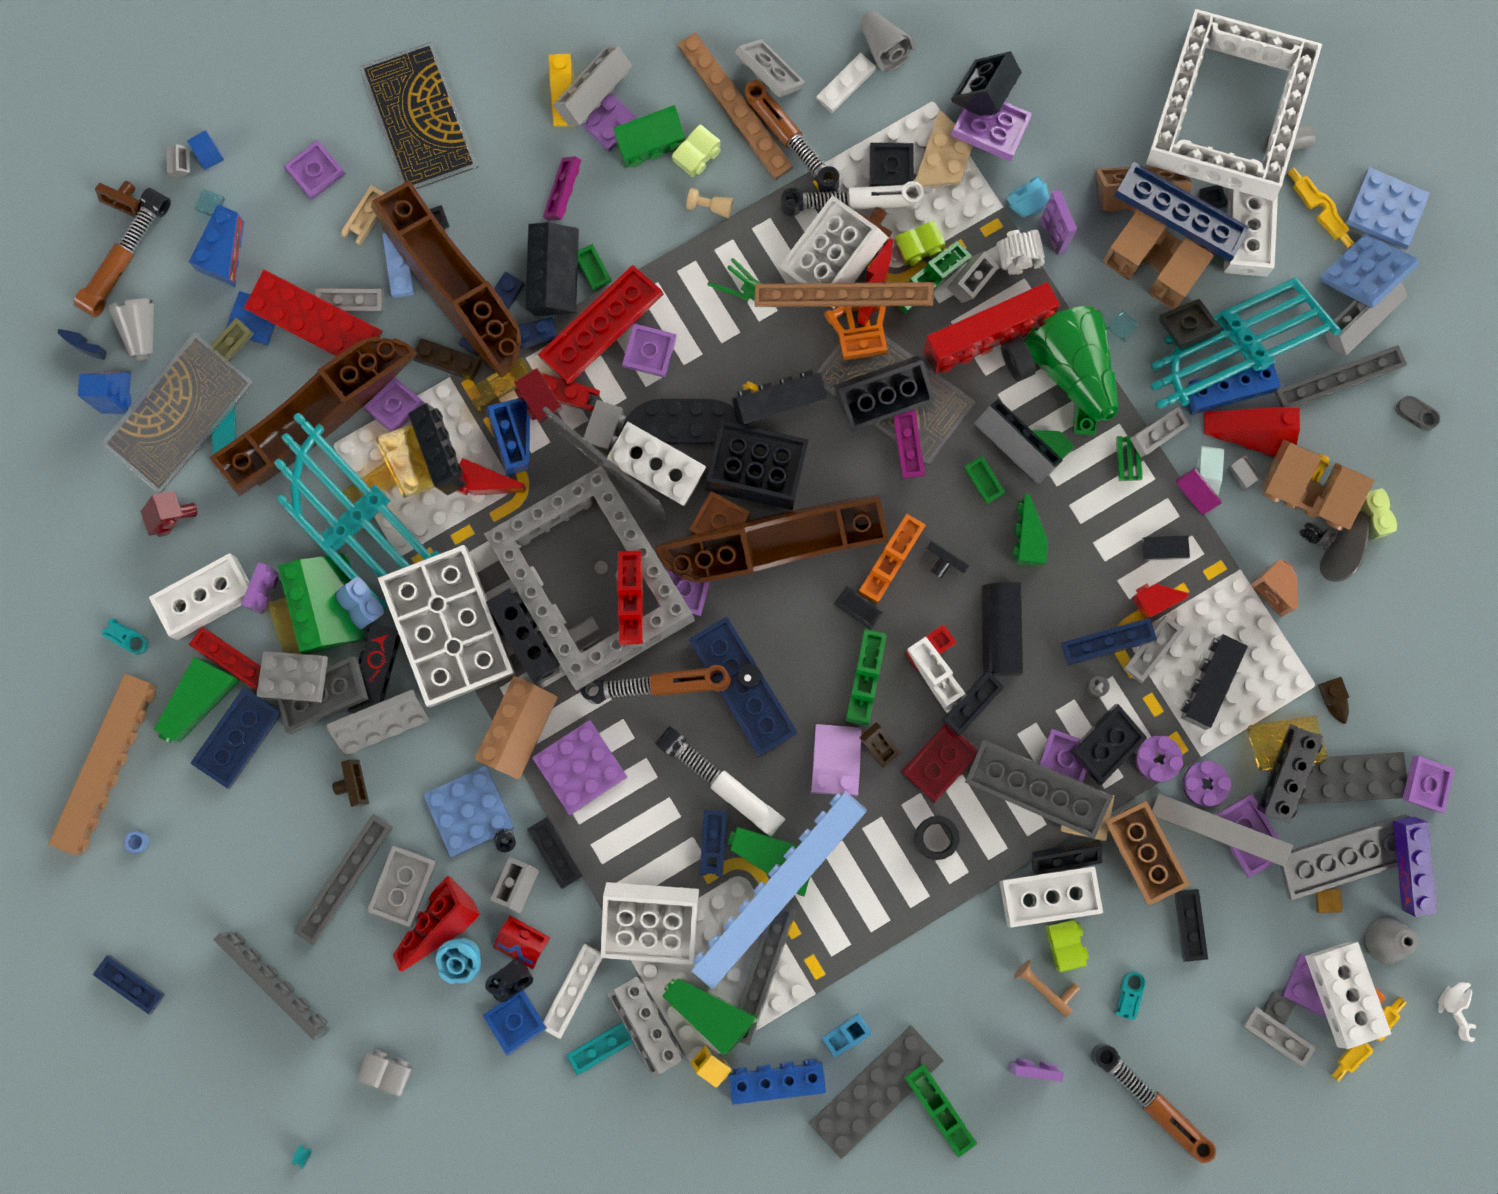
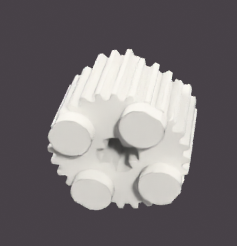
M1013 230L1007 233L1005 239L997 242L1001 268L1008 270L1009 275H1019L1023 273V269L1031 268L1032 266H1034V269H1037L1045 264L1043 246L1038 230H1031L1022 234L1019 230Z

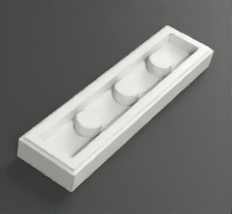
M587 944L583 945L543 1021L547 1027L544 1031L559 1039L562 1038L603 960L600 951Z

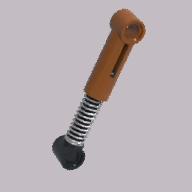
M759 80L749 82L745 87V96L750 108L756 111L786 148H790L797 155V158L802 161V164L809 169V172L814 176V180L818 183L820 193L824 192L825 194L826 191L828 193L830 191L832 193L834 191L837 192L839 189L838 170L823 164L824 162L814 153L812 147H809L805 139H802L803 134L766 91V86L763 82ZM753 94H760V96H758V97H754V96H752V95H753ZM831 179L833 182L825 183L824 180Z
M147 188L142 193L139 200L141 209L137 212L136 218L133 219L134 222H131L132 225H129L130 228H127L128 231L125 232L126 235H123L124 238H121L119 244L114 243L86 288L80 289L74 298V306L93 317H98L103 312L106 306V298L133 259L134 254H132V250H135L134 247H137L138 241L141 240V237H144L142 234H146L144 231H148L147 227H150L151 221H154L155 217H163L170 208V198L152 188Z
M713 665L704 669L651 674L649 679L648 677L646 679L642 677L641 680L640 678L638 680L634 678V680L630 679V681L622 679L621 682L620 680L618 682L616 680L608 682L596 679L582 687L580 691L581 695L591 704H600L607 698H612V696L614 698L616 696L619 698L620 695L621 697H624V695L626 697L628 695L632 696V694L639 696L640 693L641 695L649 693L653 696L711 690L722 692L729 687L731 678L724 667ZM716 674H723V680L720 683H713L712 681ZM598 686V693L594 696H589L590 689Z
M1098 1044L1093 1048L1091 1058L1094 1064L1101 1067L1106 1073L1109 1072V1074L1115 1075L1114 1078H1118L1117 1081H1121L1120 1084H1124L1123 1087H1127L1126 1089L1130 1090V1093H1133V1096H1136L1139 1102H1143L1142 1109L1180 1144L1192 1158L1201 1163H1208L1214 1159L1216 1147L1213 1142L1208 1140L1159 1092L1154 1093V1090L1147 1087V1084H1144V1081H1141V1078H1138V1075H1135V1072H1132V1069H1129V1066L1123 1063L1115 1048L1107 1044ZM1104 1050H1108L1110 1059L1102 1063L1100 1054ZM1176 1124L1191 1137L1190 1140L1175 1126ZM1204 1143L1206 1151L1203 1155H1198L1197 1147Z

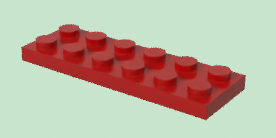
M634 265L630 266L538 354L539 358L570 385L664 295L663 291Z
M263 269L244 309L336 357L354 344L367 338L381 336L383 333L382 330Z

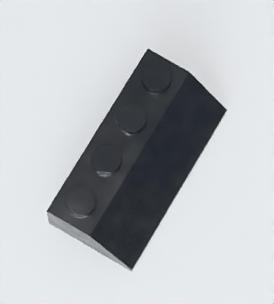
M551 222L528 224L525 309L534 316L576 313L578 228Z
M918 356L834 385L840 407L851 431L936 402L924 361Z

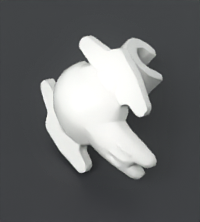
M1461 982L1452 988L1447 986L1438 1000V1011L1442 1013L1446 1008L1449 1013H1452L1459 1026L1458 1033L1460 1039L1473 1042L1475 1038L1469 1036V1030L1471 1028L1476 1029V1026L1467 1023L1462 1013L1463 1009L1469 1007L1472 990L1468 989L1471 984Z

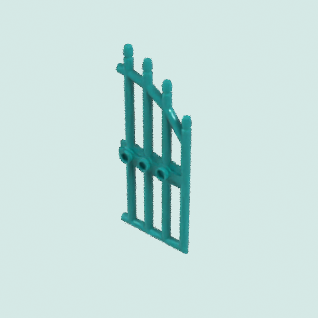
M1297 277L1212 315L1223 330L1220 334L1182 350L1176 346L1173 354L1152 363L1151 368L1153 371L1171 364L1170 375L1162 378L1160 381L1153 382L1150 385L1151 390L1156 391L1170 384L1173 385L1175 390L1174 394L1156 402V407L1161 409L1177 401H1180L1182 406H1186L1190 402L1188 396L1251 367L1255 372L1258 370L1262 371L1275 363L1276 360L1273 357L1329 331L1334 336H1338L1342 330ZM1294 288L1299 296L1244 321L1238 315L1239 312L1289 289ZM1304 302L1312 309L1260 334L1254 335L1250 330V327ZM1317 316L1324 323L1269 350L1261 343ZM1170 335L1164 339L1166 344L1174 343ZM1226 338H1229L1234 346L1180 370V359ZM1239 352L1246 359L1239 364L1183 389L1180 380Z
M300 413L294 415L295 421L301 425V428L309 436L301 447L296 441H293L289 434L285 433L281 437L284 443L289 445V448L296 454L293 471L281 459L275 460V466L282 471V474L291 483L292 503H289V500L282 494L276 499L350 580L359 576L336 552L345 543L357 553L378 577L387 575V572L353 537L361 528H364L401 569L410 566L370 522L379 512L424 560L440 554L437 550L430 554L386 506L391 502L386 494L376 484L370 489L321 436L325 430L322 425L318 424L314 428ZM314 443L325 452L363 493V496L356 503L353 504L308 455ZM304 464L347 509L338 519L300 480ZM300 493L331 525L321 535L302 515ZM368 586L371 596L379 601L384 611L388 607L385 597L381 600Z

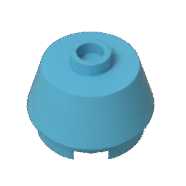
M1040 176L1031 179L1030 182L1012 191L1006 197L1010 203L1009 207L1024 218L1030 214L1035 216L1043 211V206L1049 200V193L1046 182H1043Z
M458 938L441 945L436 955L439 976L450 984L455 982L468 983L473 980L481 969V953L477 944L467 938Z

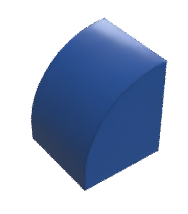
M206 130L187 140L205 170L224 160Z

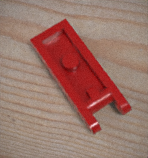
M543 373L542 376L559 403L593 412L594 407L587 405L590 394L599 396V390L574 382L568 385L563 379Z

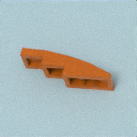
M909 514L905 515L858 594L876 605L879 603L926 525Z

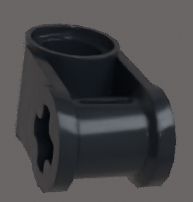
M514 959L495 974L490 975L486 980L485 987L498 1002H506L521 990L528 988L533 982V977L522 959Z

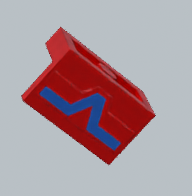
M509 916L500 929L493 948L513 959H522L527 967L534 969L550 937Z

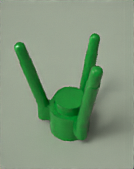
M732 258L731 262L745 276L730 265L727 268L744 282L741 290L744 291L743 293L711 282L707 283L710 287L740 297L746 302L749 299L755 301V284H761L735 258Z

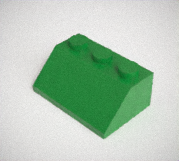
M675 105L613 128L616 146L625 168L637 167L646 160H656L665 153L675 152L685 141V135Z

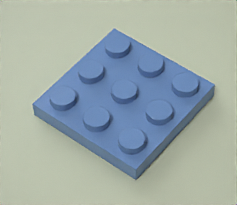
M1369 167L1364 175L1345 224L1406 250L1410 246L1430 193Z
M1365 233L1320 278L1324 284L1374 308L1419 265L1417 258Z
M483 766L423 794L450 857L459 855L493 839L499 830H512L515 828L487 766Z

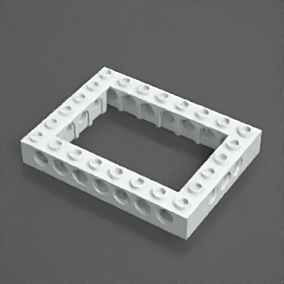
M1195 9L1146 164L1275 201L1282 187L1322 44ZM1206 48L1289 71L1262 163L1255 159L1248 160L1234 156V153L1231 152L1227 154L1213 150V147L1210 146L1206 148L1192 144L1189 140H1180L1176 144Z

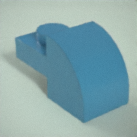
M857 1013L824 1035L822 1040L836 1058L871 1036L873 1032L860 1013Z

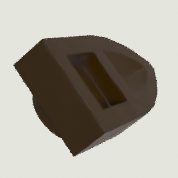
M1342 677L1318 684L1328 711L1339 722L1346 724L1349 715L1347 699L1350 697Z

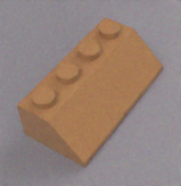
M1142 166L1191 194L1192 180L1190 177L1154 166ZM1130 167L1096 169L1098 202L1102 211L1138 210L1114 196Z
M513 676L474 760L520 780L558 696Z
M1147 801L1140 802L1105 821L1148 906L1190 886Z

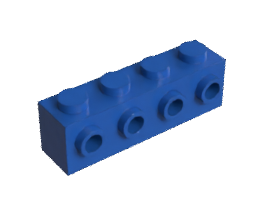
M1271 364L1269 368L1256 372L1251 367L1188 396L1190 400L1188 407L1191 415L1274 393L1281 387L1275 366ZM1197 378L1189 381L1186 388L1202 381V379Z
M817 1059L803 1060L802 1065H794V1062L780 1063L778 1068H771L770 1064L756 1066L757 1070L747 1071V1067L735 1068L733 1073H729L732 1105L826 1093L822 1062L817 1063Z

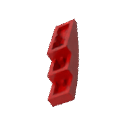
M889 238L868 267L866 272L867 283L887 282L893 239ZM877 306L861 307L858 312V323L866 326Z
M622 551L618 552L617 582L619 644H643L642 552Z

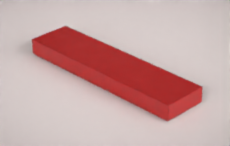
M201 627L189 643V646L257 691L261 666L206 628Z

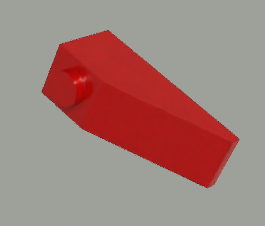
M462 458L459 463L466 482V486L457 490L460 494L466 496L468 493L472 495L525 493L526 491L523 483Z

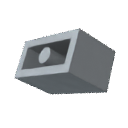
M985 252L976 254L971 257L948 285L947 289L961 303L972 300L999 266Z
M599 400L596 401L584 439L599 452L609 454L616 443L618 429H622L626 419L623 408Z
M509 857L490 900L521 913L539 870L529 864Z

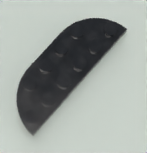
M655 399L639 405L626 417L619 436L628 421L666 444H715L721 420L739 423L734 407L720 400Z

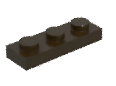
M420 339L415 349L417 355L413 358L415 362L470 381L474 380L482 363L480 358L424 339Z

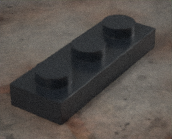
M986 671L941 721L956 736H961L1000 693L1004 686L989 671Z
M548 817L527 829L561 889L582 878Z
M1100 840L1032 852V869L1035 875L1102 863V844Z
M1199 889L1178 891L1174 893L1183 962L1208 960Z

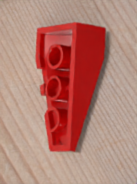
M1273 407L1204 412V434L1210 437L1244 446L1248 450L1259 451L1269 457L1276 456L1283 440L1297 445L1300 433V408Z
M446 876L428 898L431 902L425 912L420 911L416 917L419 919L413 931L410 930L406 933L393 954L399 971L403 972L440 948L445 942L463 933L480 915L474 900L451 877Z

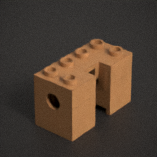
M1137 210L1110 247L1102 263L1127 280H1130L1136 270L1145 262L1160 272L1148 294L1173 310L1182 302L1214 255L1210 253L1209 249L1202 245L1199 246L1187 237L1184 241H1181L1165 230L1166 225Z
M1283 440L1260 486V489L1264 491L1263 495L1279 503L1280 499L1284 500V505L1295 510L1297 507H1301L1306 510L1305 514L1315 519L1318 516L1326 519L1325 523L1342 531L1343 527L1350 530L1375 480L1335 462L1323 486L1310 480L1322 456Z

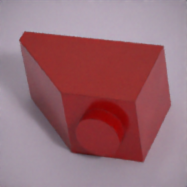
M1147 583L1136 589L1137 594L1132 599L1143 619H1147L1184 601L1189 595L1186 592L1160 584H1154L1149 587Z

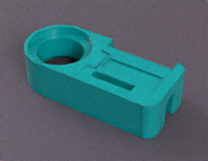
M114 618L108 621L109 627L102 630V636L130 653L140 655L146 652L149 643L145 636L133 629L127 628ZM135 638L142 640V646L138 650H133L131 647V642Z
M1132 971L1124 975L1120 991H1123V993L1120 994L1117 1005L1118 1012L1114 1011L1115 1015L1136 1020L1146 985L1142 974ZM1133 975L1140 979V986L1137 989H1131L1128 985V979Z

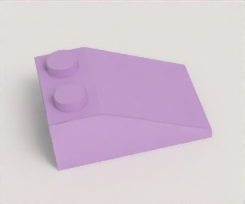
M816 724L811 793L830 795L839 793L843 795L846 791L851 796H858L861 739L859 737L861 736V728Z

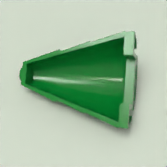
M1093 306L1069 308L1045 319V325L1037 329L1035 327L1024 339V342L1027 344L1034 361L1095 422L1114 418L1118 412L1116 377L1112 368L1107 324L1101 311H1096Z

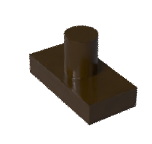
M877 722L865 730L859 737L878 764L883 768L900 753Z
M360 760L342 761L344 779L333 782L332 788L334 793L341 795L348 792L351 807L369 804Z

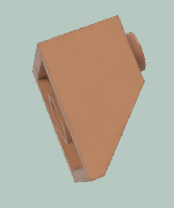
M1279 559L1268 566L1251 583L1252 588L1281 617L1298 607L1297 574L1294 572L1292 565L1287 561Z

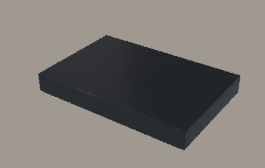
M1114 704L1070 752L1097 784L1103 785L1147 737L1119 704Z

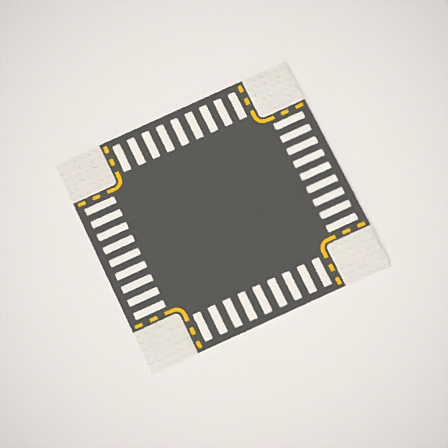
M930 102L823 163L838 170V191L841 193L843 190L845 193L846 190L848 191V188L869 187L870 142L914 143L915 181L940 111L936 103ZM970 156L960 184H945L934 188L933 186L923 187L924 194L921 205L914 210H907L904 207L881 208L887 213L881 225L893 231L891 239H893L891 264L886 283L909 282L910 278L924 269L927 263L934 259L928 256L922 258L923 261L915 266H910V264L904 266L894 244V237L931 221L936 222L945 241V248L942 251L958 241L972 256L985 252L999 266L972 300L961 303L947 289L948 285L967 264L966 262L934 291L933 306H915L906 314L898 306L886 307L883 320L886 343L908 359L914 356L922 358L928 374L970 403L930 458L926 459L923 457L925 476L902 479L896 436L878 423L851 431L840 407L836 392L825 384L824 388L827 399L748 423L750 427L809 439L793 510L854 497L862 498L880 494L889 541L906 514L926 525L879 603L876 605L871 602L884 612L871 631L885 633L887 636L869 725L865 726L846 722L864 630L869 629L834 603L846 586H849L857 593L859 592L889 541L822 554L755 571L750 574L710 581L701 617L693 615L694 622L598 678V680L614 682V680L616 682L620 680L621 682L622 679L624 681L626 679L628 681L630 679L634 680V678L636 680L640 678L641 680L642 677L644 679L648 677L649 679L650 675L655 673L704 669L705 667L688 639L723 618L728 617L798 732L795 736L758 757L720 692L714 690L653 696L649 693L647 695L645 693L641 695L640 693L639 696L632 694V696L628 695L627 697L625 695L621 697L620 695L619 698L617 696L615 698L613 696L612 698H607L600 704H591L581 695L580 689L575 690L561 665L558 666L560 673L538 685V687L558 696V699L525 767L524 777L602 911L606 882L699 889L694 959L701 951L705 954L711 948L707 945L716 934L721 936L724 933V924L731 916L736 919L741 913L738 908L746 899L751 901L756 895L753 892L762 881L766 884L771 876L731 851L732 845L728 844L731 831L736 832L738 827L765 836L768 835L710 789L711 785L710 782L707 783V779L704 780V777L701 778V775H697L698 772L694 773V769L691 770L688 764L685 765V762H681L682 759L678 760L675 756L673 758L655 744L668 726H671L686 739V744L688 743L689 748L692 747L691 750L695 749L694 752H698V755L701 754V758L704 757V760H708L707 763L711 762L710 765H714V768L717 767V771L723 772L725 770L766 805H769L786 820L772 838L798 846L802 842L799 840V837L807 828L812 830L817 825L814 820L822 811L827 813L832 805L829 803L836 796L811 793L816 724L861 728L862 735L865 730L877 722L900 753L883 768L861 741L858 796L852 797L864 806L867 811L810 876L805 897L796 893L785 905L795 909L796 913L756 1031L1032 861V852L1054 848L1074 835L1060 832L1061 824L965 783L973 762L936 803L928 799L900 773L944 725L941 720L947 714L919 670L915 669L904 652L944 624L957 643L940 656L952 670L953 678L966 693L983 675V585L1001 582H1021L1023 673L1020 676H994L1004 688L961 734L977 750H979L984 739L1039 763L1051 729L1081 739L1114 704H1119L1146 735L1147 739L1153 736H1167L1175 741L1181 749L1183 756L1182 768L1315 686V682L1207 517L1199 512L1177 485L1176 479L1180 476L1162 448L1159 446L1146 456L1141 457L1143 477L1141 481H1119L1116 437H1132L1147 426L1117 380L1118 412L1116 416L1107 421H1098L1096 435L1073 434L1074 402L1068 397V394L1035 361V375L1022 381H1016L1003 360L1001 345L994 347L993 351L982 356L979 354L974 356V359L966 364L959 363L954 365V368L949 372L934 374L923 353L927 336L1046 282L1049 283L1060 304L1057 313L1069 309V306L1042 266L1034 269V266L1023 269V273L1019 275H1009L1008 270L1001 268L997 242L1005 239L1008 232L1018 230V228ZM807 172L730 216L729 219L723 220L638 269L663 291L664 295L635 324L677 334L666 378L622 366L633 323L573 381L574 383L600 391L599 396L590 394L587 405L595 407L597 400L623 408L624 416L626 417L639 405L655 399H715L726 402L734 407L732 398L738 396L737 392L744 389L742 386L747 381L757 386L771 382L773 386L780 384L779 379L792 376L793 380L799 378V373L812 370L813 373H821L841 348L837 332L824 315V312L832 311L834 308L755 307V301L752 299L746 302L740 297L707 285L708 282L740 293L744 292L741 290L744 282L727 268L730 265L745 276L731 262L732 258H735L761 284L799 283L779 266L822 209L821 207L819 209L817 207L813 209L812 207L811 209L801 211L796 216H788L782 211L781 197L784 190L791 187L797 188L804 193L808 192L810 194L812 192L814 194L816 192L818 194L820 192L818 190V183L814 180L811 172ZM826 179L824 180V182L831 183L833 182V180ZM914 193L907 194L912 199L917 197ZM789 199L787 203L790 205H794L797 203V201L794 199ZM861 209L857 211L870 217L875 209ZM884 245L881 246L854 283H867V269ZM608 287L578 303L576 313L561 314L554 317L557 336ZM859 311L852 312L855 328L860 324L858 323ZM874 311L869 319L871 326L877 324L879 312ZM846 314L838 317L837 320L843 329L848 330ZM550 342L520 349L515 365L502 378L482 358L480 359L482 363L473 381L452 375L417 395L424 403H428L433 408L440 410L445 428L450 435L451 444L456 451L458 463L464 458L506 476L487 417V406L517 399L518 396L514 392V389L517 387L514 382L538 368L542 375L544 373L562 379L538 356ZM997 399L1006 405L1031 430L1061 431L1075 446L1060 465L1040 485L1032 481L1024 470L1016 466L1011 461V458L1005 452L999 450L995 443L988 436L982 434L974 424L989 405ZM561 404L563 409L555 415L584 438L592 412ZM553 416L542 423L537 419L532 420L530 417L528 471L507 476L523 483L526 487L525 493L472 495L468 493L466 496L455 491L447 496L433 485L411 420L395 435L390 433L378 421L374 420L335 442L334 448L370 489L376 484L391 500L386 506L430 554L435 550L441 554L465 545L470 553L486 598L490 600L509 588L513 593L517 592L484 534L601 465L656 555V545L695 535L689 529L710 493L705 491L706 478L715 444H668L707 467L685 506L627 474L659 501L664 513L559 427ZM620 428L618 429V432H617V435H616V436H618V437H619V433H620ZM1122 442L1124 476H1128L1126 442ZM1131 442L1133 476H1136L1134 445ZM635 447L631 451L633 459H639L643 454V450L640 447ZM601 452L605 457H608L609 454ZM982 455L1006 494L989 504L985 503L963 467ZM655 458L651 461L650 465L652 470L656 471L661 469L663 463L661 459ZM675 469L670 473V479L673 482H677L682 478V472L679 469ZM718 494L749 511L750 515L747 521L792 511ZM1025 494H1030L1048 540L1046 564L1043 567L1016 564V558L1013 557L1014 544H1018L1015 526L1016 522H1020L1017 504L1018 500H1022ZM594 496L593 505L589 509H583L569 517L570 520L560 522L550 528L548 533L545 531L531 539V542L527 545L522 546L516 543L566 629L569 630L590 617H593L604 637L584 648L580 653L619 631L618 580L615 574L618 570V552L625 551L618 535L613 531L607 517L602 513ZM380 512L374 516L389 543L410 565L424 560ZM1188 535L1189 559L1143 561V537ZM933 540L969 564L970 566L966 572L963 573L951 565L943 578L932 573L931 570L940 557L926 549L930 542ZM598 561L607 563L608 570L606 573L598 574L595 571L594 567ZM643 579L644 617L660 606H657V601L652 591L647 587ZM1147 583L1149 587L1154 584H1160L1188 593L1189 597L1184 601L1150 618L1154 629L1163 617L1167 616L1184 630L1143 683H1140L1123 670L1141 646L1077 664L1067 665L1061 646L1062 642L1144 620L1132 599L1137 594V588ZM518 614L512 615L510 620H514ZM497 623L516 673L513 676L534 684ZM537 626L535 630L538 632L540 629ZM525 633L521 640L527 639L529 633ZM1224 634L1247 645L1248 648L1212 727L1204 730L1181 719L1183 712L1180 709L1185 699L1189 700L1192 691H1190L1191 684L1195 678H1199L1202 672L1199 670V667L1204 658L1208 659L1211 652L1208 650L1212 639ZM550 646L546 647L549 652L551 650ZM541 652L535 653L533 655V660L538 659L541 655ZM513 676L475 690L491 720H493ZM1096 676L1106 678L1110 684L1108 693L1102 697H1094L1087 690L1088 682ZM1094 681V691L1099 690L1102 693L1104 684ZM598 686L590 689L589 696H594L598 693ZM588 720H591L628 778L572 815H569L532 757ZM1138 748L1103 785H1098L1086 771L1083 783L1110 795H1115L1112 811L1159 783L1143 777L1138 771L1135 763ZM1156 752V758L1153 761L1154 763L1159 762L1162 765L1164 756ZM704 810L727 811L723 877H716V874L700 875ZM931 816H943L955 823L959 831L960 841L958 848L953 855L946 859L932 860L926 858L915 845L917 827L923 820ZM939 824L929 826L923 836L926 847L935 852L945 850L951 841L948 829ZM708 857V864L717 865V858ZM763 932L713 990L692 972L695 964L631 960L689 1062L693 1060L704 1045L717 1054L720 1052L662 997L666 992L664 990L665 986L672 979L676 981L677 978H681L738 1007Z

